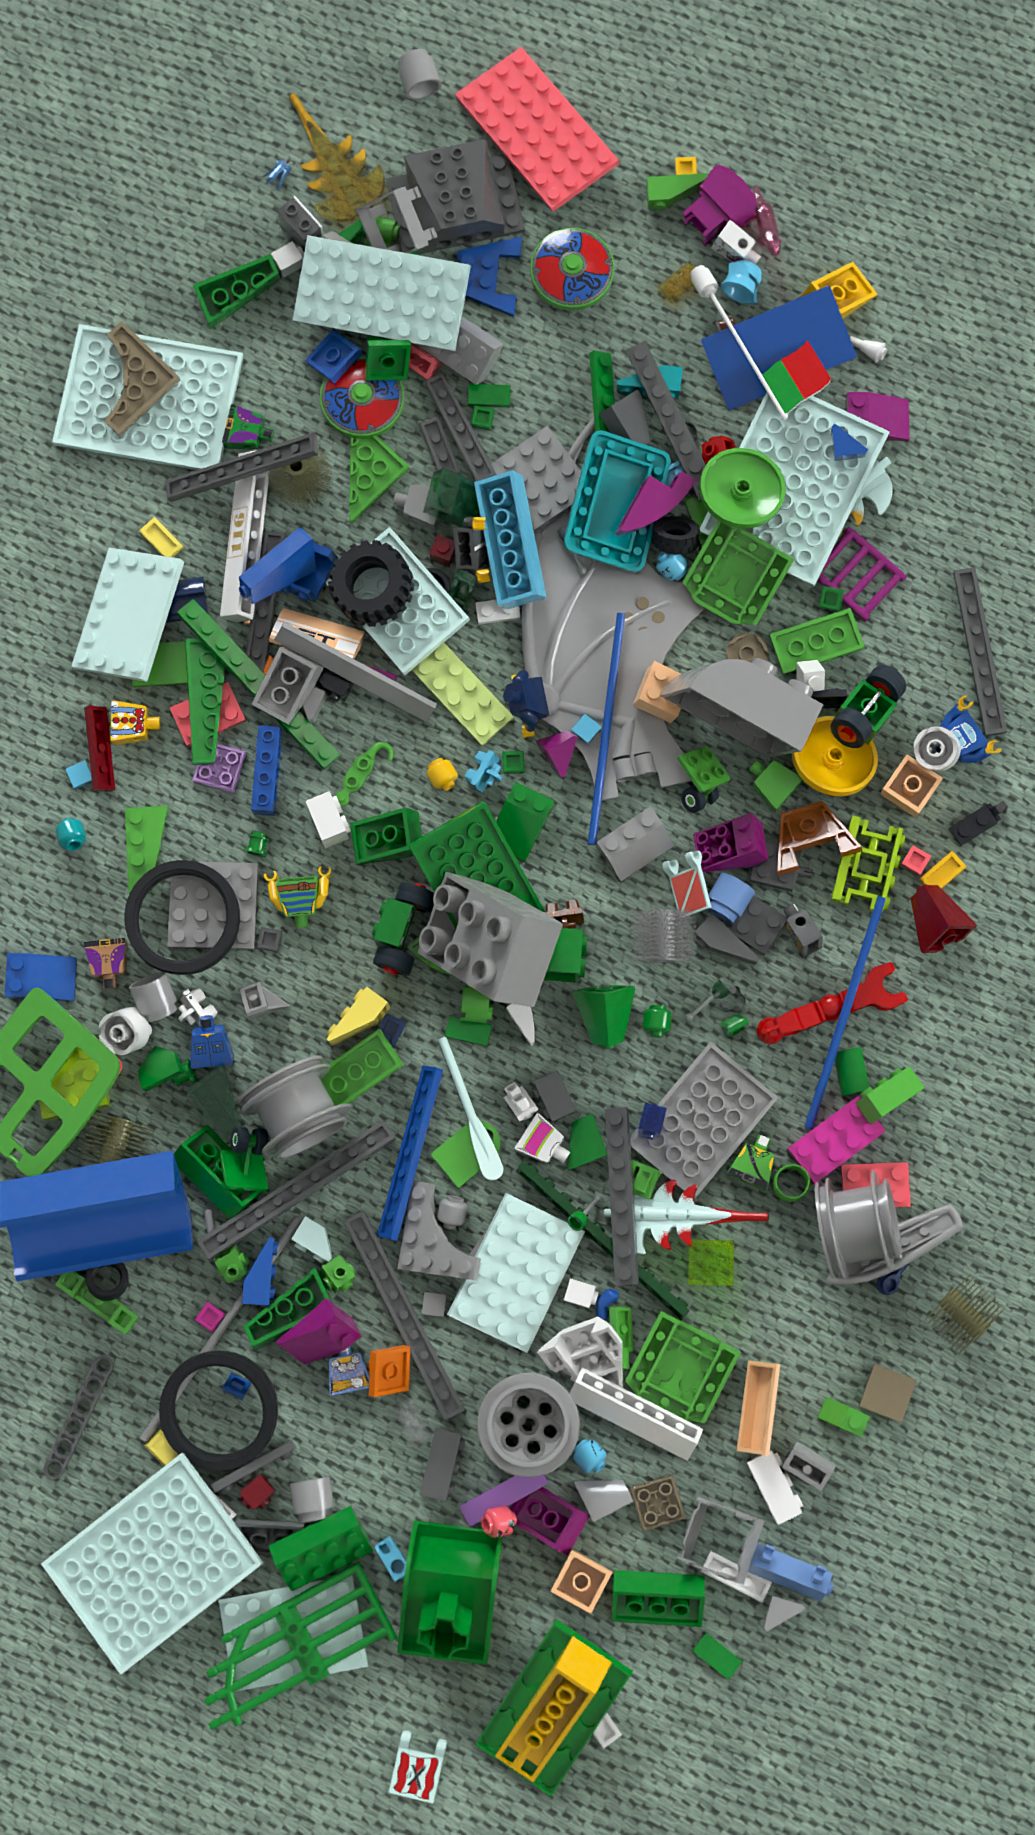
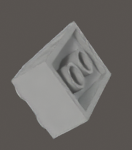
M280 647L252 705L289 725L314 688L324 667L288 647Z

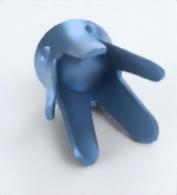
M279 159L275 167L263 175L265 177L272 172L266 184L274 181L281 175L277 191H279L286 176L292 171L291 166L288 164L289 160L285 162Z

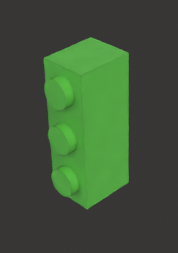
M910 1066L903 1071L898 1068L889 1074L891 1079L887 1080L884 1077L874 1084L876 1089L873 1090L872 1087H869L860 1094L862 1098L856 1102V1105L870 1125L925 1088Z

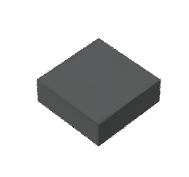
M261 927L257 949L279 953L283 931Z

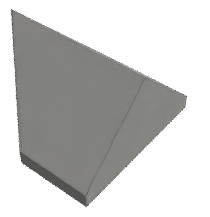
M260 982L240 989L245 1011L250 1020L290 1006L265 989Z

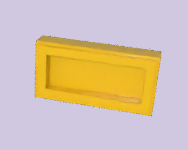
M951 851L919 880L923 885H938L942 889L967 866Z

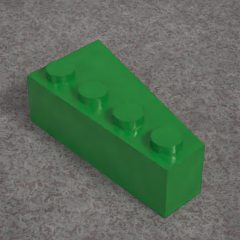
M271 254L193 284L208 325L212 329L280 281V277Z
M316 1267L302 1280L296 1282L285 1294L279 1296L268 1308L262 1310L243 1326L255 1350L279 1340L326 1298L333 1303Z

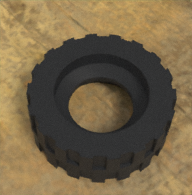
M682 516L658 519L654 522L652 544L659 551L666 552L667 554L683 555L691 553L697 549L699 544V525L695 521Z

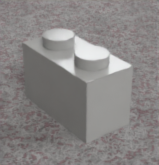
M797 1441L782 1467L822 1491L836 1465Z

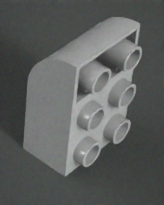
M445 872L442 884L434 893V907L429 922L421 931L419 937L420 948L418 954L493 1001L534 1007L563 924L502 889L459 874ZM446 912L452 913L458 924L456 929Z

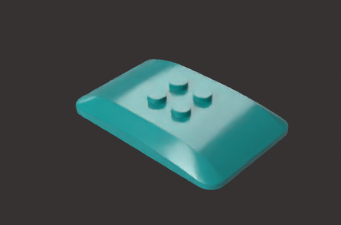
M596 431L590 438L564 537L565 548L571 553L630 572L640 571L646 562L654 523L626 535L617 536L615 532L640 486L647 477L652 476L666 484L671 464L670 456L663 450L606 431Z

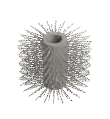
M666 908L653 910L649 913L646 912L648 910L631 913L640 915L631 917L640 920L631 923L641 924L631 926L639 928V930H632L631 932L641 933L631 935L640 937L632 939L640 941V943L631 945L641 946L632 949L646 948L645 950L642 949L639 952H634L641 954L640 952L645 953L641 955L645 957V959L642 958V961L650 963L649 961L651 960L655 963L669 964L676 960L681 962L685 960L683 956L686 955V953L683 954L686 951L683 947L696 949L688 947V945L697 944L687 942L696 940L687 938L697 936L688 933L697 932L696 930L687 929L697 927L688 925L689 923L696 922L687 920L696 918L687 916L696 913L684 910L679 912L672 909L667 910Z

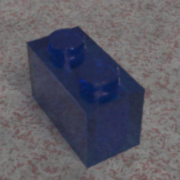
M645 1102L637 1133H641L642 1138L654 1140L655 1137L659 1138L667 1108Z

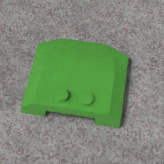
M717 520L687 573L683 584L687 587L696 603L732 624L757 625L795 559L743 528L728 526Z
M661 1310L625 1381L637 1396L688 1422L705 1423L741 1352L716 1337Z

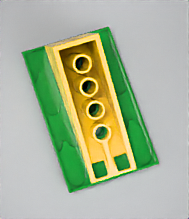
M556 1619L475 1745L552 1797L633 1671Z

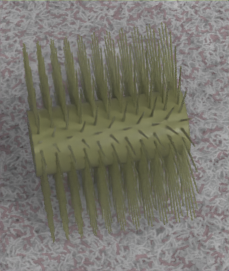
M323 451L317 457L314 456L270 470L275 473L267 472L275 494L282 486V490L286 493L283 497H286V499L293 498L292 503L297 498V501L299 500V507L300 500L302 504L305 505V501L308 504L307 490L312 499L313 496H318L319 493L315 490L320 488L319 486L323 485V483L330 482L326 481L329 479L325 478L327 475L323 474L329 473L322 470L327 472L329 470L332 473L326 458L323 463L327 465H321L322 463L319 458Z
M94 1112L98 1116L112 1119L110 1122L91 1117L106 1122L110 1126L89 1121L108 1128V1131L86 1125L107 1133L105 1135L86 1130L106 1137L104 1140L99 1137L86 1135L104 1141V1144L87 1139L84 1140L103 1147L99 1148L85 1143L81 1144L101 1150V1153L85 1148L81 1149L99 1154L100 1157L79 1152L99 1160L96 1162L83 1157L79 1158L101 1164L122 1160L123 1157L131 1158L125 1156L124 1153L139 1157V1155L127 1152L125 1149L140 1153L145 1152L128 1147L127 1144L144 1149L147 1148L130 1143L128 1140L147 1145L150 1144L130 1138L129 1136L146 1140L150 1139L133 1134L131 1131L148 1136L152 1135L132 1127L151 1132L152 1130L135 1125L133 1122L122 1118Z
M969 1276L956 1288L950 1290L939 1301V1305L924 1319L926 1320L941 1306L942 1309L928 1323L943 1309L945 1312L933 1325L946 1313L949 1315L938 1327L950 1316L952 1319L938 1334L955 1320V1323L949 1327L941 1338L957 1323L959 1325L944 1341L957 1331L960 1326L962 1329L948 1344L964 1330L966 1332L953 1346L967 1333L969 1335L956 1350L970 1337L973 1338L958 1355L974 1340L976 1341L1003 1312L1001 1310L988 1322V1319L1001 1307L1000 1305L986 1319L984 1318L998 1303L997 1301L981 1315V1312L987 1308L995 1297L979 1312L977 1311L992 1294L978 1305L976 1309L974 1308L987 1292L973 1305L970 1304L982 1290L969 1302L967 1301L980 1285L966 1298L963 1297L978 1281L965 1291L963 1295L960 1294L974 1278L959 1292L956 1290Z

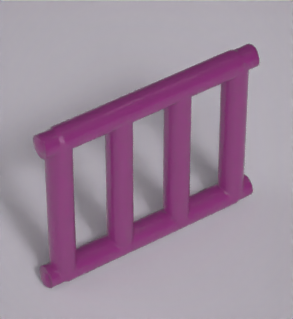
M847 527L845 530L846 534L833 547L823 570L851 540L857 543L861 549L831 581L822 573L817 581L823 586L839 589L837 586L867 554L872 556L877 561L876 564L847 595L844 593L842 601L844 605L851 608L852 612L866 622L872 610L899 581L903 582L906 580L907 576L855 530ZM883 567L886 568L893 576L862 609L853 600Z

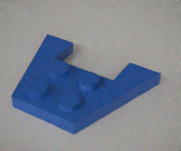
M522 236L458 251L457 263L471 265L466 298L514 317L516 295L496 294L499 257L520 259Z

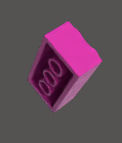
M860 1096L846 1104L786 1150L795 1163L802 1166L808 1172L812 1185L886 1131L878 1120L870 1125L856 1105V1102L861 1099Z

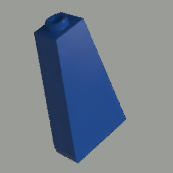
M301 527L295 530L239 576V592L241 596L254 604L316 571L313 538Z

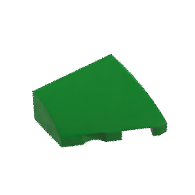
M593 1114L572 1122L569 1144L570 1154L567 1164L568 1171L608 1156Z

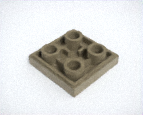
M873 1364L859 1407L902 1423L917 1380Z
M673 1474L630 1487L643 1532L686 1519Z

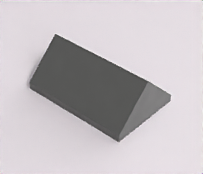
M239 1518L236 1519L235 1525L258 1555L272 1556L269 1545L306 1528L307 1522Z

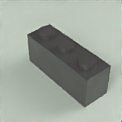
M435 1428L420 1496L445 1502L448 1497L452 1498L455 1484H451L452 1476L458 1474L460 1462H457L456 1459L458 1452H463L465 1440L461 1439L462 1434Z

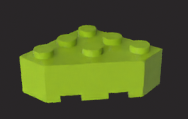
M78 1047L53 1079L52 1087L75 1107L93 1082L99 1071V1065ZM108 1093L97 1110L111 1107ZM39 1100L43 1120L52 1121L60 1119L45 1103Z

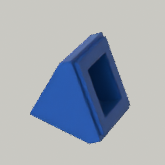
M231 1373L222 1389L224 1392L243 1401L251 1382Z

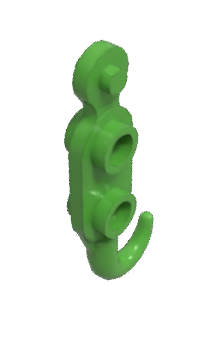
M377 742L368 751L355 759L343 779V790L335 795L341 807L349 803L350 794L357 792L373 769L375 755L378 750H387L389 753L388 761H392L394 751L388 743Z

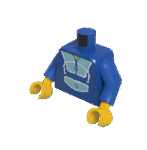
M965 695L945 715L940 727L950 730L958 738L961 745L959 761L962 763H978L989 757L991 753H1000L1002 748L994 751L993 745L999 741L992 740L987 742L968 710L964 711V709L970 708L973 705V701L968 706L964 704L963 700L968 696ZM940 745L933 747L935 749L934 753L941 752Z

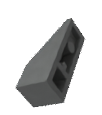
M713 913L696 929L697 932L693 934L697 935L694 941L702 949L706 947L710 951L754 965L760 960Z

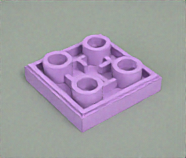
M217 744L214 765H197L192 781L234 793L247 753Z

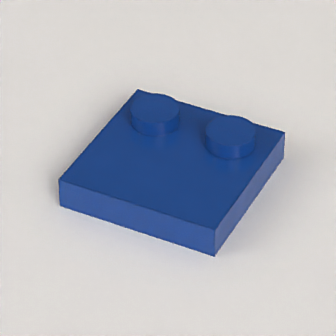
M332 330L305 361L309 366L335 384L362 354V351Z

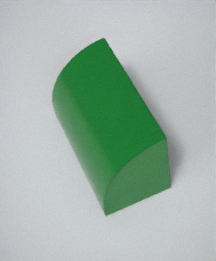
M857 1047L837 1052L835 1065L841 1096L861 1094L869 1088L862 1048Z

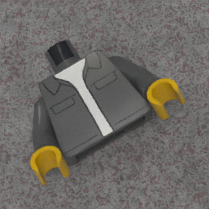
M466 517L463 521L465 527L453 529L456 569H467L478 579V583L489 582V570L481 568L482 563L488 558L483 531L486 530V518Z

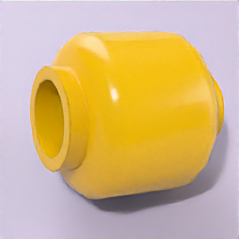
M439 758L427 766L426 776L434 789L448 791L455 786L454 782L458 778V773L449 760Z

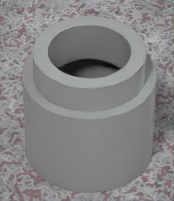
M425 49L411 50L399 58L398 72L406 96L409 99H422L439 91L442 83L433 57L428 55Z
M166 972L149 975L129 986L140 1014L144 1015L148 1022L167 1017L177 1010L175 1005L177 998Z
M330 1476L289 1484L294 1515L298 1514L299 1523L320 1520L332 1515L331 1508L335 1506Z

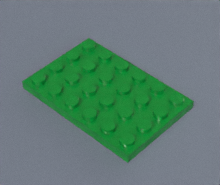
M485 801L476 804L408 844L434 893L442 884L445 872H451L502 889L543 913L545 912ZM446 912L456 929L458 924L452 913Z

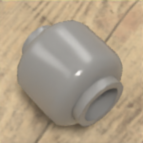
M447 1195V1198L440 1201L437 1219L443 1223L444 1228L456 1229V1226H462L465 1223L468 1205L462 1197Z

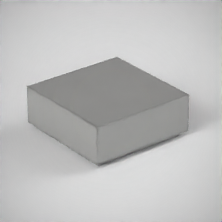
M424 1292L422 1314L444 1317L447 1295Z

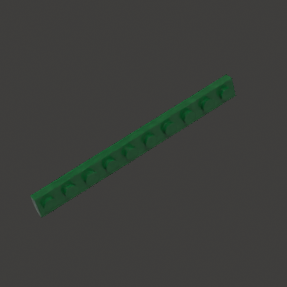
M523 1161L518 1166L516 1172L567 1218L576 1211H584L582 1208H576L571 1204L572 1200L564 1192L560 1194L554 1188L555 1184L549 1178L541 1177L538 1174L539 1170L532 1163L529 1162L527 1164ZM587 1218V1224L582 1230L614 1259L612 1237L609 1238L604 1233L605 1229L599 1223H593ZM638 1264L639 1283L682 1320L690 1312L687 1308L688 1304L682 1298H676L672 1295L670 1287L664 1282L659 1283L649 1268H642Z

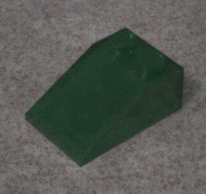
M446 468L434 472L423 512L459 527H465L463 521L466 517H481L474 482Z

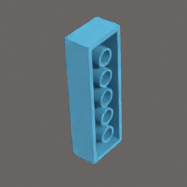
M512 470L474 482L480 515L486 518V530L483 531L498 606L511 609L547 598L523 475Z

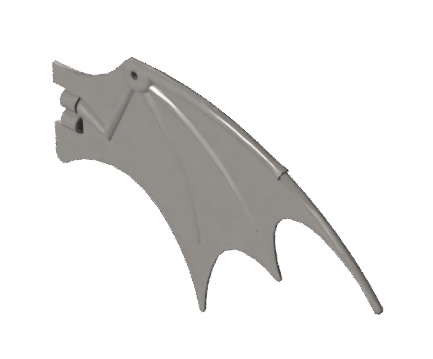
M594 416L568 452L575 463L586 439L595 428ZM570 509L534 533L547 598L522 605L521 627L525 671L529 674L528 678L542 677L549 716L541 720L556 728L559 732L571 731L582 716L586 714L601 727L603 726L617 613L630 612L633 616L625 619L602 801L619 798L616 782H625L636 777L643 778L646 775L648 777L658 773L661 788L692 782L677 760L680 755L685 753L670 735L664 720L632 706L647 668L654 661L663 665L666 654L678 636L706 608L695 602L683 582L667 580L659 575L647 563V560L640 571L630 572L578 555L582 566L586 568V573L580 575L573 553L565 548L564 541L561 540L557 532L559 528L568 524ZM640 597H645L649 601V606L644 610L639 609L636 605V601ZM661 611L665 615L662 623L658 624L652 620L654 612ZM642 626L648 627V628H646V629H642V630H639V631H638V629H639L640 627H642ZM602 729L588 745L579 737H577L575 744L588 765L594 787Z

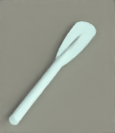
M447 1037L440 1038L438 1041L469 1120L471 1141L481 1173L487 1180H497L503 1174V1165L485 1127L476 1116Z

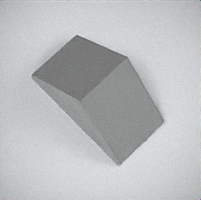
M316 687L312 689L303 703L307 719L311 724L315 722L327 698L325 691Z
M770 1595L763 1622L764 1630L767 1632L805 1610L804 1605Z

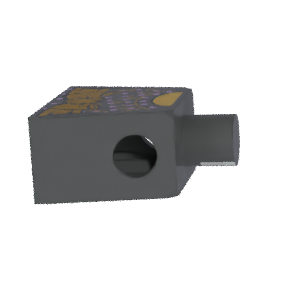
M795 904L787 906L783 910L787 916L786 929L801 956L804 958L821 949L823 936L806 910L799 912Z

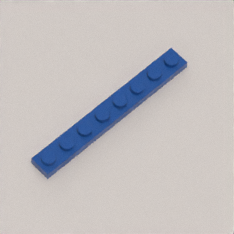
M422 1066L377 1236L398 1240L437 1090L441 1081L443 1070L440 1068Z

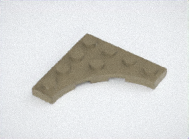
M122 321L107 334V337L121 357L124 368V387L121 398L104 420L119 437L181 380Z

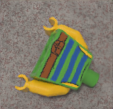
M320 866L317 876L279 879L278 874L274 870V877L272 879H268V874L265 873L264 878L269 883L267 887L270 901L278 911L283 912L285 917L294 916L295 927L308 926L307 915L315 914L316 909L322 907L328 895L331 868L329 867L327 874L321 873Z

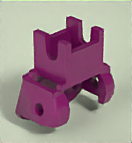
M716 165L699 186L700 198L683 212V224L686 226L692 222L702 233V238L704 239L702 244L706 246L722 232L729 220L733 221L741 229L749 225L755 218L757 204L754 194L741 177L725 166Z

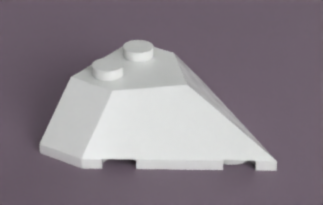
M595 1317L561 1330L538 1350L539 1356L550 1370L556 1373L561 1371L571 1376L570 1380L574 1382L581 1369L584 1368L623 1388L622 1340L612 1326L600 1317Z

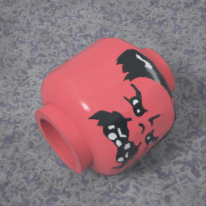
M507 1506L490 1508L486 1510L481 1519L483 1531L492 1538L511 1534L517 1523L515 1513L511 1512Z

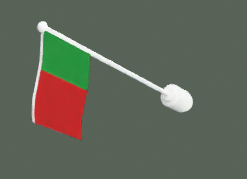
M700 265L691 271V282L700 297H711L779 411L781 420H787L788 413L797 405L819 393L830 383L831 378L808 340L797 351L779 360L764 374H761L715 297L718 284L710 270Z

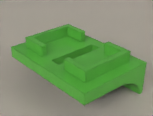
M632 1160V1176H634L636 1168H640L633 1184V1192L635 1195L650 1200L655 1184L662 1172Z

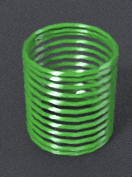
M796 1164L782 1167L775 1174L772 1182L776 1196L787 1202L797 1201L808 1192L811 1184L808 1172L802 1166ZM793 1169L802 1174L805 1179V1189L800 1196L789 1197L780 1191L777 1179L781 1171Z

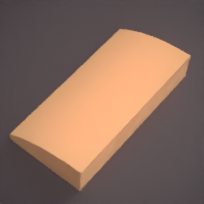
M748 1360L737 1451L769 1456L780 1364Z

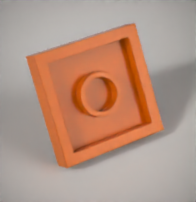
M401 1345L370 1351V1360L367 1363V1370L369 1371V1396L379 1397L409 1391L410 1346Z

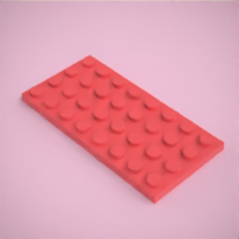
M522 47L455 94L460 104L552 212L619 165L617 157Z

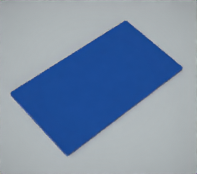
M830 286L823 287L733 325L761 374H764L779 360L797 351L807 340L826 370L857 356ZM729 328L701 339L728 410L765 396L766 389Z

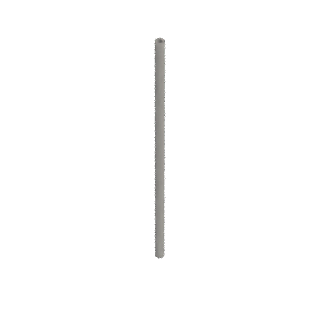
M294 1217L277 1241V1256H272V1264L301 1224L302 1220L298 1217ZM243 1291L199 1354L212 1351L243 1307ZM197 1371L190 1374L183 1381L178 1390L176 1401ZM159 1411L140 1436L146 1443L160 1425Z

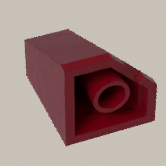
M921 885L910 898L922 953H937L944 949L943 945L963 940L977 927L976 923L938 885Z

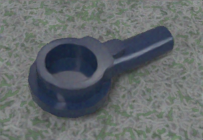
M910 1263L885 1276L879 1277L877 1280L878 1291L883 1295L895 1293L900 1283L899 1278Z

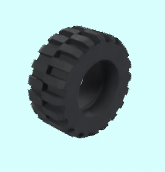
M368 540L361 541V545L357 546L355 543L350 545V550L347 552L343 550L340 553L341 558L334 560L332 565L335 569H331L329 572V578L332 581L328 582V586L332 592L330 595L333 601L349 620L355 621L362 626L367 623L369 627H375L378 622L382 626L388 624L387 620L390 618L394 621L398 618L397 613L400 611L403 613L407 609L405 603H410L413 597L410 594V591H414L413 574L408 564L397 549H393L387 543L382 545L378 540H373L372 544ZM370 568L386 569L389 573V582L386 589L379 596L366 600L359 599L354 595V584L361 573Z

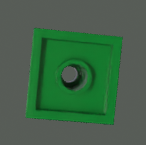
M368 335L364 375L366 381L407 380L411 342L409 340H394Z

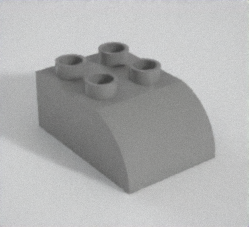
M754 658L752 663L740 659H727L686 671L671 680L660 695L769 758L802 751L823 707L822 703L811 698L814 692L812 687L795 679H790L788 684L775 677L777 668L760 658Z

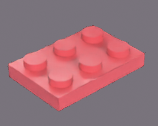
M229 682L223 684L218 733L246 721ZM189 700L170 707V710L186 746L189 747L191 746Z
M908 1162L841 1165L842 1191L871 1186V1172L874 1170L878 1175L880 1184H883V1179H888L895 1208L911 1207Z

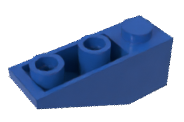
M268 1237L243 1280L242 1304L269 1305V1301L274 1300L275 1287H270L271 1278L276 1276V1264H272V1256H277L278 1242H274V1237Z

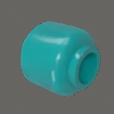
M65 818L57 825L56 834L59 845L62 848L75 851L82 847L86 841V834L83 823L80 820Z

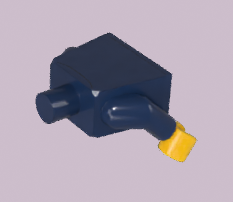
M521 670L511 676L512 683L506 685V690L503 693L504 701L509 704L510 713L520 718L526 724L522 725L523 738L534 737L537 721L549 716L542 677L528 678L529 674L525 670Z

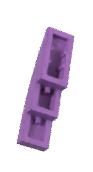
M545 1475L537 1477L513 1476L461 1505L459 1508L471 1527L481 1521L486 1510L498 1506H509L548 1484Z

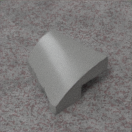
M577 1480L574 1482L593 1522L634 1501L623 1480Z

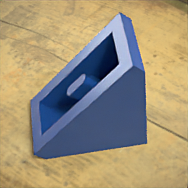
M835 423L833 424L831 437L834 461L863 458L867 455L868 449Z

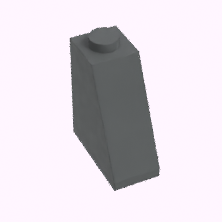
M638 389L599 414L610 433L645 445L651 442L642 399Z

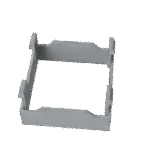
M404 186L356 209L371 247L402 252L400 243L386 247L375 221L376 217L387 213L384 204L382 203L370 208L371 205L392 195L395 197L415 246L414 249L406 253L411 254L428 246V241L437 237L434 227L423 231L411 200L421 197L418 187L406 190Z
M698 1497L696 1501L699 1504L692 1514L683 1541V1552L681 1557L677 1556V1560L713 1573L726 1580L744 1584L765 1520ZM708 1505L730 1510L736 1513L735 1516L754 1522L741 1553L736 1577L716 1572L690 1560Z

